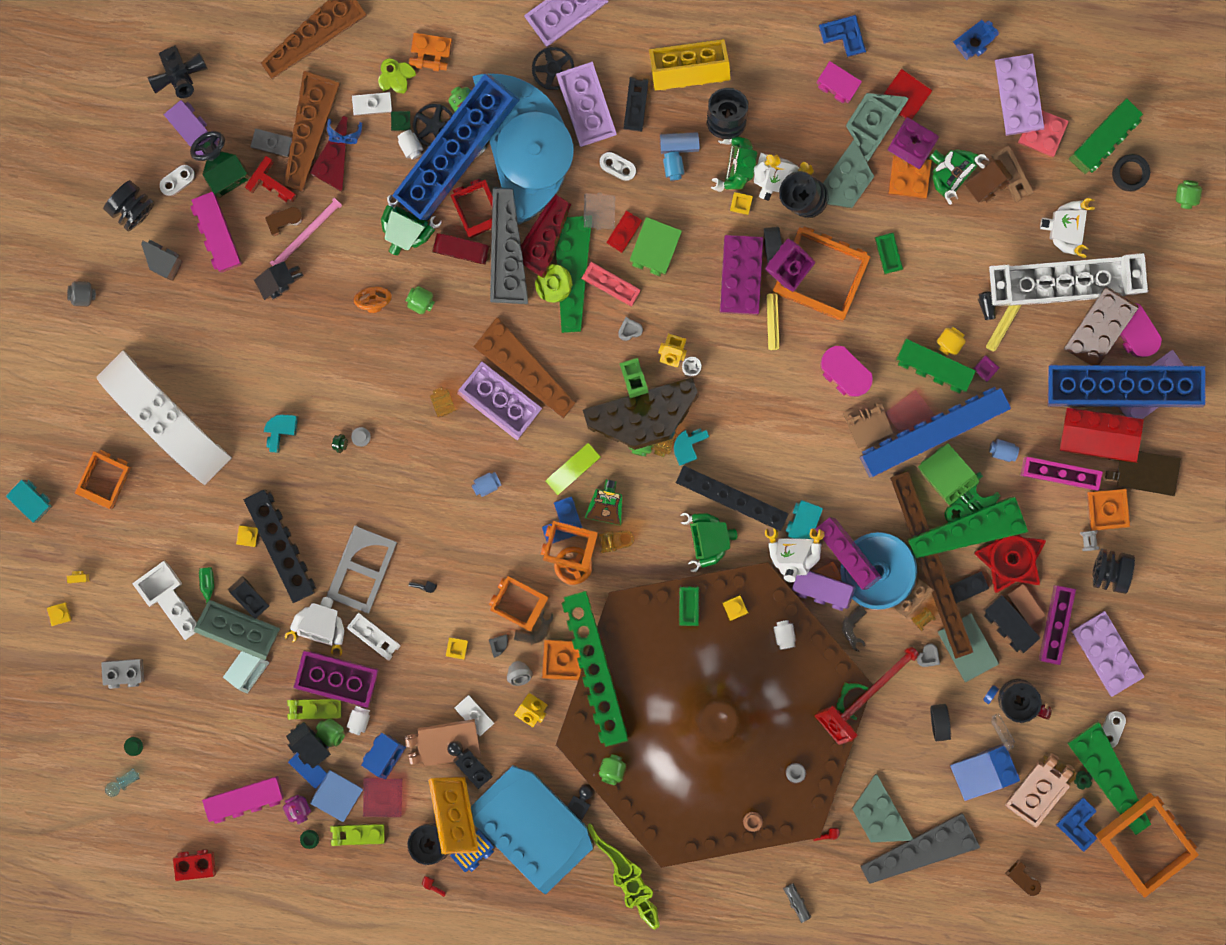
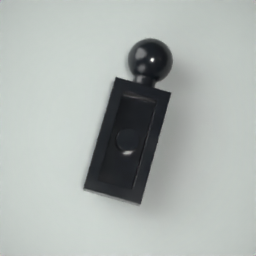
M450 742L447 746L448 753L451 756H457L453 760L454 763L478 789L493 777L468 748L462 751L463 747L460 742Z
M590 784L582 785L579 789L580 797L578 798L573 795L567 806L581 821L590 807L586 800L594 795V789Z

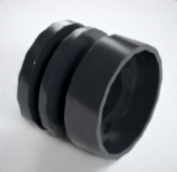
M722 88L711 95L708 101L706 125L714 136L720 139H733L743 133L746 128L748 113L746 96L734 88Z
M801 171L793 172L786 176L779 189V198L782 204L790 211L804 218H813L821 214L829 200L826 186L810 174Z
M131 180L121 185L108 199L103 208L112 218L122 214L118 223L120 225L125 224L124 229L128 232L146 219L155 204L152 199L147 200L148 196L146 194H142L137 198L140 188Z
M1101 548L1093 567V587L1100 588L1102 584V589L1107 590L1110 582H1112L1113 592L1127 594L1133 578L1135 556L1120 553L1118 559L1115 560V551L1110 550L1108 554L1107 549Z
M1019 678L1009 680L999 690V707L1010 720L1018 723L1029 722L1040 712L1042 705L1041 696L1037 689L1027 680ZM1017 695L1023 697L1019 704L1015 701Z
M436 823L421 825L409 835L407 842L408 852L417 863L433 865L448 856V854H442ZM430 840L435 841L433 849L431 846L427 845V843L430 842Z

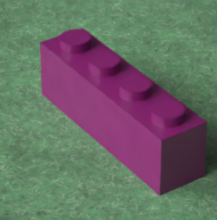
M829 517L816 528L817 533L819 529L824 532L823 540L862 590H868L882 578L836 518Z
M1054 585L1039 661L1057 665L1061 664L1076 589Z

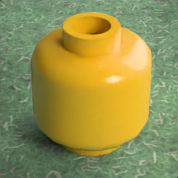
M953 326L952 328H945L937 339V343L941 346L939 350L947 356L950 353L957 355L966 343L965 335Z

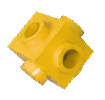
M668 333L666 342H661L658 353L662 354L659 362L678 368L680 360L684 361L687 350H684L686 339Z
M528 693L514 715L531 727H534L537 721L541 723L547 713L544 711L548 705L531 693Z

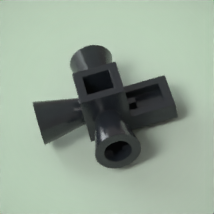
M174 45L158 53L166 72L148 76L147 78L155 94L171 83L177 97L188 98L194 92L192 85L194 83L190 74L208 70L200 52L184 63L178 48Z

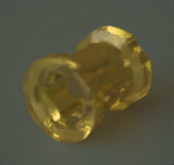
M926 606L923 607V611L916 617L910 618L921 632L924 630L923 627L929 622L936 620Z

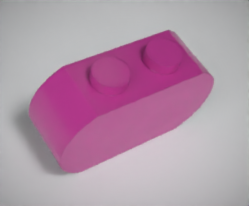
M1137 304L1139 306L1138 310L1119 337L1124 341L1122 345L1127 353L1131 352L1133 356L1143 358L1151 356L1158 351L1162 338L1142 306Z
M844 346L831 347L822 355L820 367L824 372L822 374L823 377L829 382H835L838 385L836 389L843 396L847 394L850 397H858L870 389L873 381L872 373Z

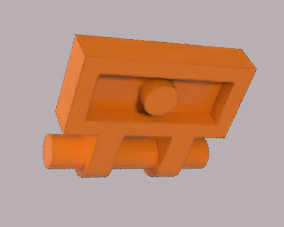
M414 33L411 53L418 54V57L410 58L409 65L416 66L419 69L425 67L432 68L433 71H447L448 63L441 62V57L449 58L452 38ZM424 55L435 56V60H424Z

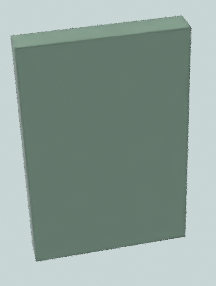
M971 613L961 619L974 653L955 659L945 629L937 631L964 682L999 665Z

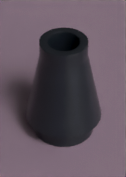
M991 291L979 293L978 302L984 319H995L996 306L992 305Z

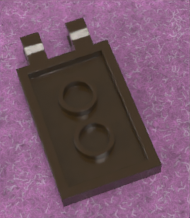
M1141 451L1138 453L1137 463L1108 458V460L1119 461L1118 472L1106 471L1105 479L1118 481L1117 487L1175 496L1181 458Z

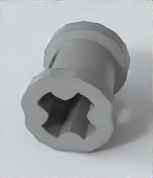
M1098 530L1080 532V535L1083 536L1084 544L1082 551L1100 549L1097 546L1096 538Z

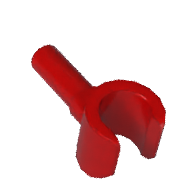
M829 828V834L821 835L820 838H815L813 841L823 839L835 840L839 837V828Z
M424 876L422 881L423 887L445 897L446 893L433 885L434 879Z

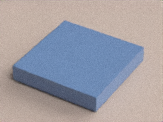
M329 770L310 804L344 822L363 788Z

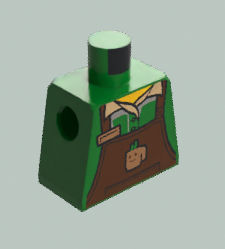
M606 479L604 490H595L585 518L621 526L622 494L615 493L616 481Z

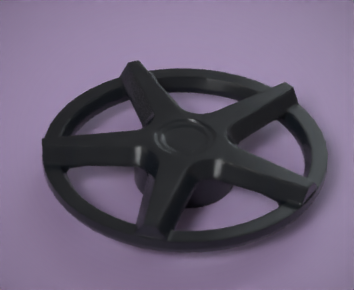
M548 47L541 50L532 62V74L535 81L548 90L561 89L560 85H551L556 74L563 72L561 67L568 60L571 63V69L575 68L570 54L558 47ZM550 50L560 51L565 56L555 61ZM545 53L547 64L535 66L539 56ZM535 72L547 73L546 84H543L538 79Z
M429 104L422 107L416 113L413 120V130L421 143L430 146L431 143L424 141L422 138L430 133H433L435 138L438 136L441 129L448 122L440 120L442 109L450 117L453 116L448 108L441 104ZM436 107L432 118L422 114L424 110ZM418 118L426 124V127L419 134L416 128Z

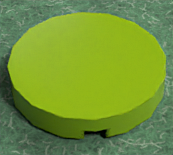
M551 264L545 279L538 275L535 281L536 291L540 298L547 302H561L571 292V275L563 266Z

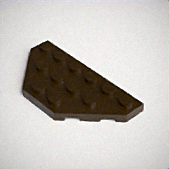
M693 377L648 390L649 393L633 398L627 396L584 409L583 414L589 430L597 431L613 441L624 443L634 450L673 438L678 425L683 422L688 414L690 406L698 398Z

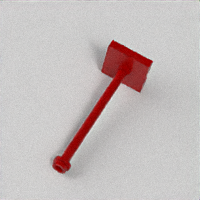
M913 647L907 648L905 655L842 715L833 706L822 709L814 715L839 745L852 741L858 736L846 721L910 660L915 661L919 655L917 650Z

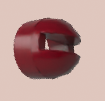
M1042 704L1037 716L1049 720L1052 713L1051 707L1048 706L1045 709V704Z

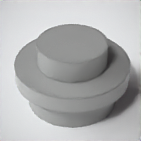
M359 427L352 432L351 439L356 446L362 447L370 442L371 436L367 429Z

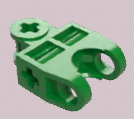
M976 473L978 480L983 477L982 473ZM976 484L946 508L944 517L949 523L958 519L951 517L953 515L952 510H958L957 516L961 518L995 504L1001 495L995 492L992 496L981 497L977 493L976 487L978 484Z

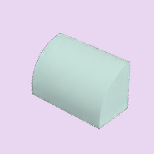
M241 651L223 678L238 690L248 694L269 662Z

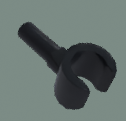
M427 581L425 586L409 582L408 585L428 593H433L437 587L436 584Z

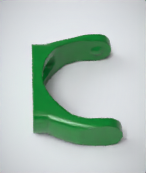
M845 682L841 696L836 704V710H839L842 714L845 712L843 699L849 690L855 687L868 690L869 687L858 683ZM852 715L850 717L854 720H857V717L855 715Z

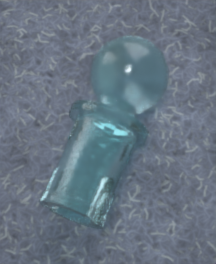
M131 769L122 777H117L116 783H108L105 786V793L109 797H115L119 794L121 788L126 790L127 786L140 779L136 770Z

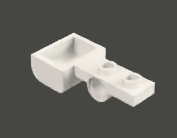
M166 561L161 562L132 583L149 607L157 602L184 640H187L196 633L194 632L197 624L196 620L191 615L186 604L174 591L182 585V582Z

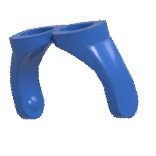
M328 119L327 132L329 141L357 144L362 131V122H359L358 131L342 136L331 128V119Z

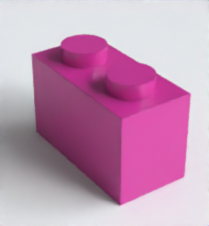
M829 61L816 83L819 85L818 88L825 93L831 92L835 95L834 98L844 104V102H850L862 81Z

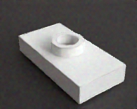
M390 92L352 96L354 116L392 111Z
M470 695L455 707L465 720L475 719L479 736L494 724Z

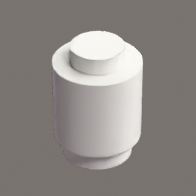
M407 130L398 135V143L406 158L413 160L422 155L423 147L415 133Z
M788 620L777 622V626L774 627L777 645H779L780 649L795 647L794 642H796L793 623L789 624Z
M355 706L347 724V727L350 728V733L360 735L361 732L365 733L370 718V710Z

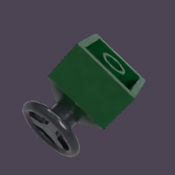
M210 131L199 136L193 142L190 148V155L197 161L206 160L202 175L214 195L221 198L250 180L251 176L235 154L221 151L225 144L224 135L218 131ZM210 138V139H209L208 141H206L205 143L200 144V143H201L202 141H204L205 139ZM219 138V144L216 145L215 141ZM202 151L204 155H198L196 152Z

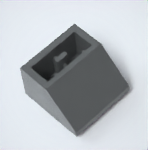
M150 239L148 243L142 241L141 245L149 269L173 281L183 262L179 259L180 255L168 248L165 251L161 250L163 246Z

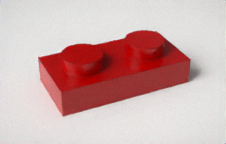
M626 211L606 244L623 253L642 220Z

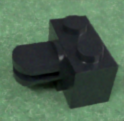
M283 261L269 267L254 281L264 300L269 298L275 300L281 297L282 293L290 290V285L301 279L304 275L301 272L292 276V274L300 270L299 265L288 269Z
M303 722L296 725V729H291L290 733L286 736L289 741L288 747L294 754L296 752L299 754L298 757L304 765L308 763L312 768H315L329 757L331 753L327 746L317 737V734Z

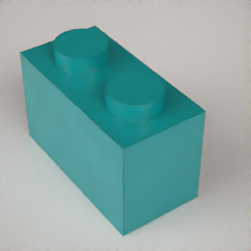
M21 480L6 497L33 523H37L51 509L52 505L49 503L51 500L44 493L40 495L35 490L37 486L33 482Z
M800 500V503H796L792 512L795 514L793 522L789 520L785 530L788 532L787 536L793 539H812L810 537V530L816 529L823 508Z

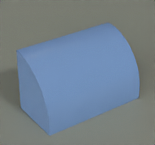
M698 132L660 134L661 154L670 152H699Z

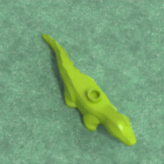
M589 823L587 828L593 841L608 855L615 867L613 874L614 885L622 888L625 894V905L632 909L634 906H637L640 917L652 929L659 928L657 908L649 900L653 896V891L644 884L641 878L642 869L628 860L621 851L603 841L597 835L593 825Z

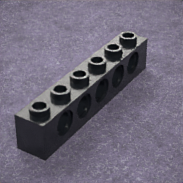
M684 465L675 482L778 531H781L789 514Z
M264 489L243 499L292 603L315 594L314 589H316V585L313 579H309L306 574L308 568L305 562H300L298 554H300L299 549L289 539L292 535L288 527H284L281 522L283 516L280 510H276L273 505L275 499L272 493ZM264 505L268 506L270 510L269 514L265 517L260 514V508ZM271 523H275L278 526L275 534H271L268 530V526ZM279 540H283L286 543V548L283 551H279L276 547ZM288 557L294 560L292 568L285 566V560ZM295 575H300L303 579L300 586L293 583Z

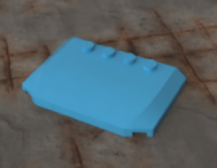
M512 765L471 805L474 825L545 895L594 848L587 826L534 772L523 770L515 765Z

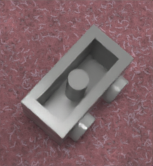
M143 659L101 662L103 685H108L109 689L120 688V684H127L128 687H137L139 683L144 682Z

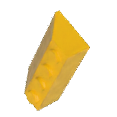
M725 39L649 49L655 91L731 80Z

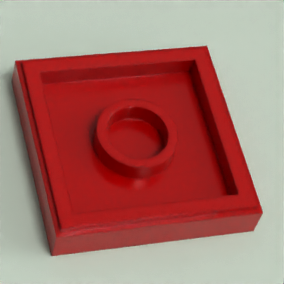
M901 69L883 95L907 97L908 100L898 115L904 119L908 117L912 120L932 90Z

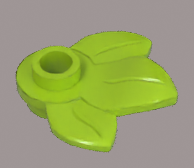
M388 58L381 64L382 73L378 82L383 92L391 87L394 91L404 94L407 90L406 79L414 77L416 73L408 63H398L395 59ZM392 65L394 70L389 72L386 67Z

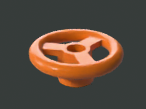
M369 287L355 295L354 304L362 310H367L369 313H377L390 303L392 295L386 288ZM376 292L385 294L386 298L378 297ZM370 293L367 298L359 301L362 296Z
M567 547L560 551L556 557L562 559L566 554L575 552L578 555L575 558L569 559V561L580 563L584 557L585 550L579 547ZM592 560L590 561L588 572H585L582 576L579 570L554 564V570L562 582L577 585L584 582L590 576ZM560 568H566L569 573L574 574L576 579L565 577Z

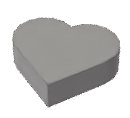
M625 317L618 332L619 337L623 341H628L632 337H639L643 332V327L639 323Z
M933 644L925 645L923 652L917 656V663L922 667L940 665L937 647Z

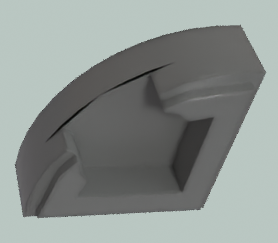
M507 634L489 639L494 658L501 655L508 644Z

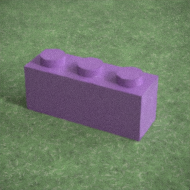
M180 100L163 115L191 147L199 136L208 132L205 128L207 124L200 116L196 118L193 114L195 109L189 102L184 103ZM210 138L205 139V140L202 141L200 144L205 143V142L208 141ZM202 151L196 152L198 155H204Z
M809 571L807 575L796 576L792 591H795L799 597L807 599V596L815 598L814 602L825 605V602L833 604L832 608L843 611L844 608L848 609L850 607L856 586Z

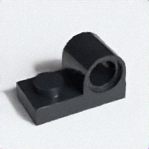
M243 576L228 588L230 594L255 619L269 607V604Z

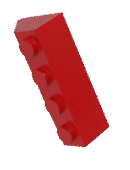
M1067 408L1060 451L1137 463L1144 419Z

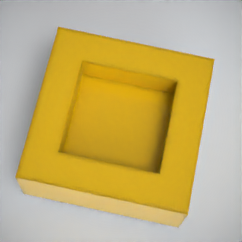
M734 192L730 212L749 215L753 196Z
M239 525L236 544L256 547L258 529Z
M72 571V575L67 576V583L90 582L89 574H84L83 571Z
M741 596L723 603L730 621L748 613Z
M66 602L47 608L52 626L72 621Z
M449 637L446 656L465 660L468 640Z

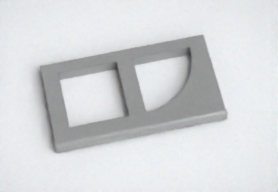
M357 525L354 526L326 597L369 614L397 542L362 529ZM382 545L389 547L379 572L354 563L351 559L360 549L367 546ZM347 569L376 579L366 604L338 593Z

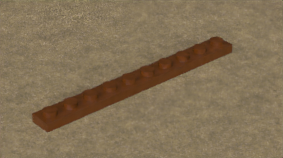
M909 472L891 477L890 479L911 537L929 531ZM938 553L919 557L929 587L933 589L932 595L955 659L974 653Z

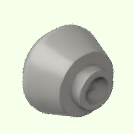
M515 661L508 668L507 681L515 686L524 685L531 680L533 673L525 663Z

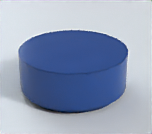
M992 685L983 701L990 704L999 688Z

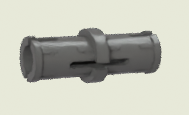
M794 883L784 887L783 890L789 898L790 906L794 908L800 922L803 923L809 920L811 915L805 907V901L799 895Z

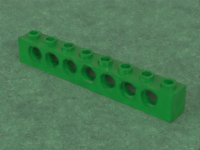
M584 591L566 596L561 603L564 613L568 612L570 620H567L569 631L574 633L575 638L572 639L574 649L578 650L580 654L577 660L580 669L583 668L585 676H582L585 688L589 687L591 693L588 695L590 706H594L596 711L593 717L595 724H599L601 732H598L601 744L605 743V747L628 741L627 731L588 593ZM577 607L582 608L584 611L581 619H577L573 615V611ZM586 626L589 629L587 637L579 635L580 627ZM586 645L594 647V654L592 656H587L584 653ZM591 664L599 666L600 671L598 674L590 673L589 666ZM597 682L604 684L605 690L603 693L595 691L594 686ZM602 701H607L610 704L609 711H601L599 705ZM607 720L615 722L614 730L610 731L605 728Z

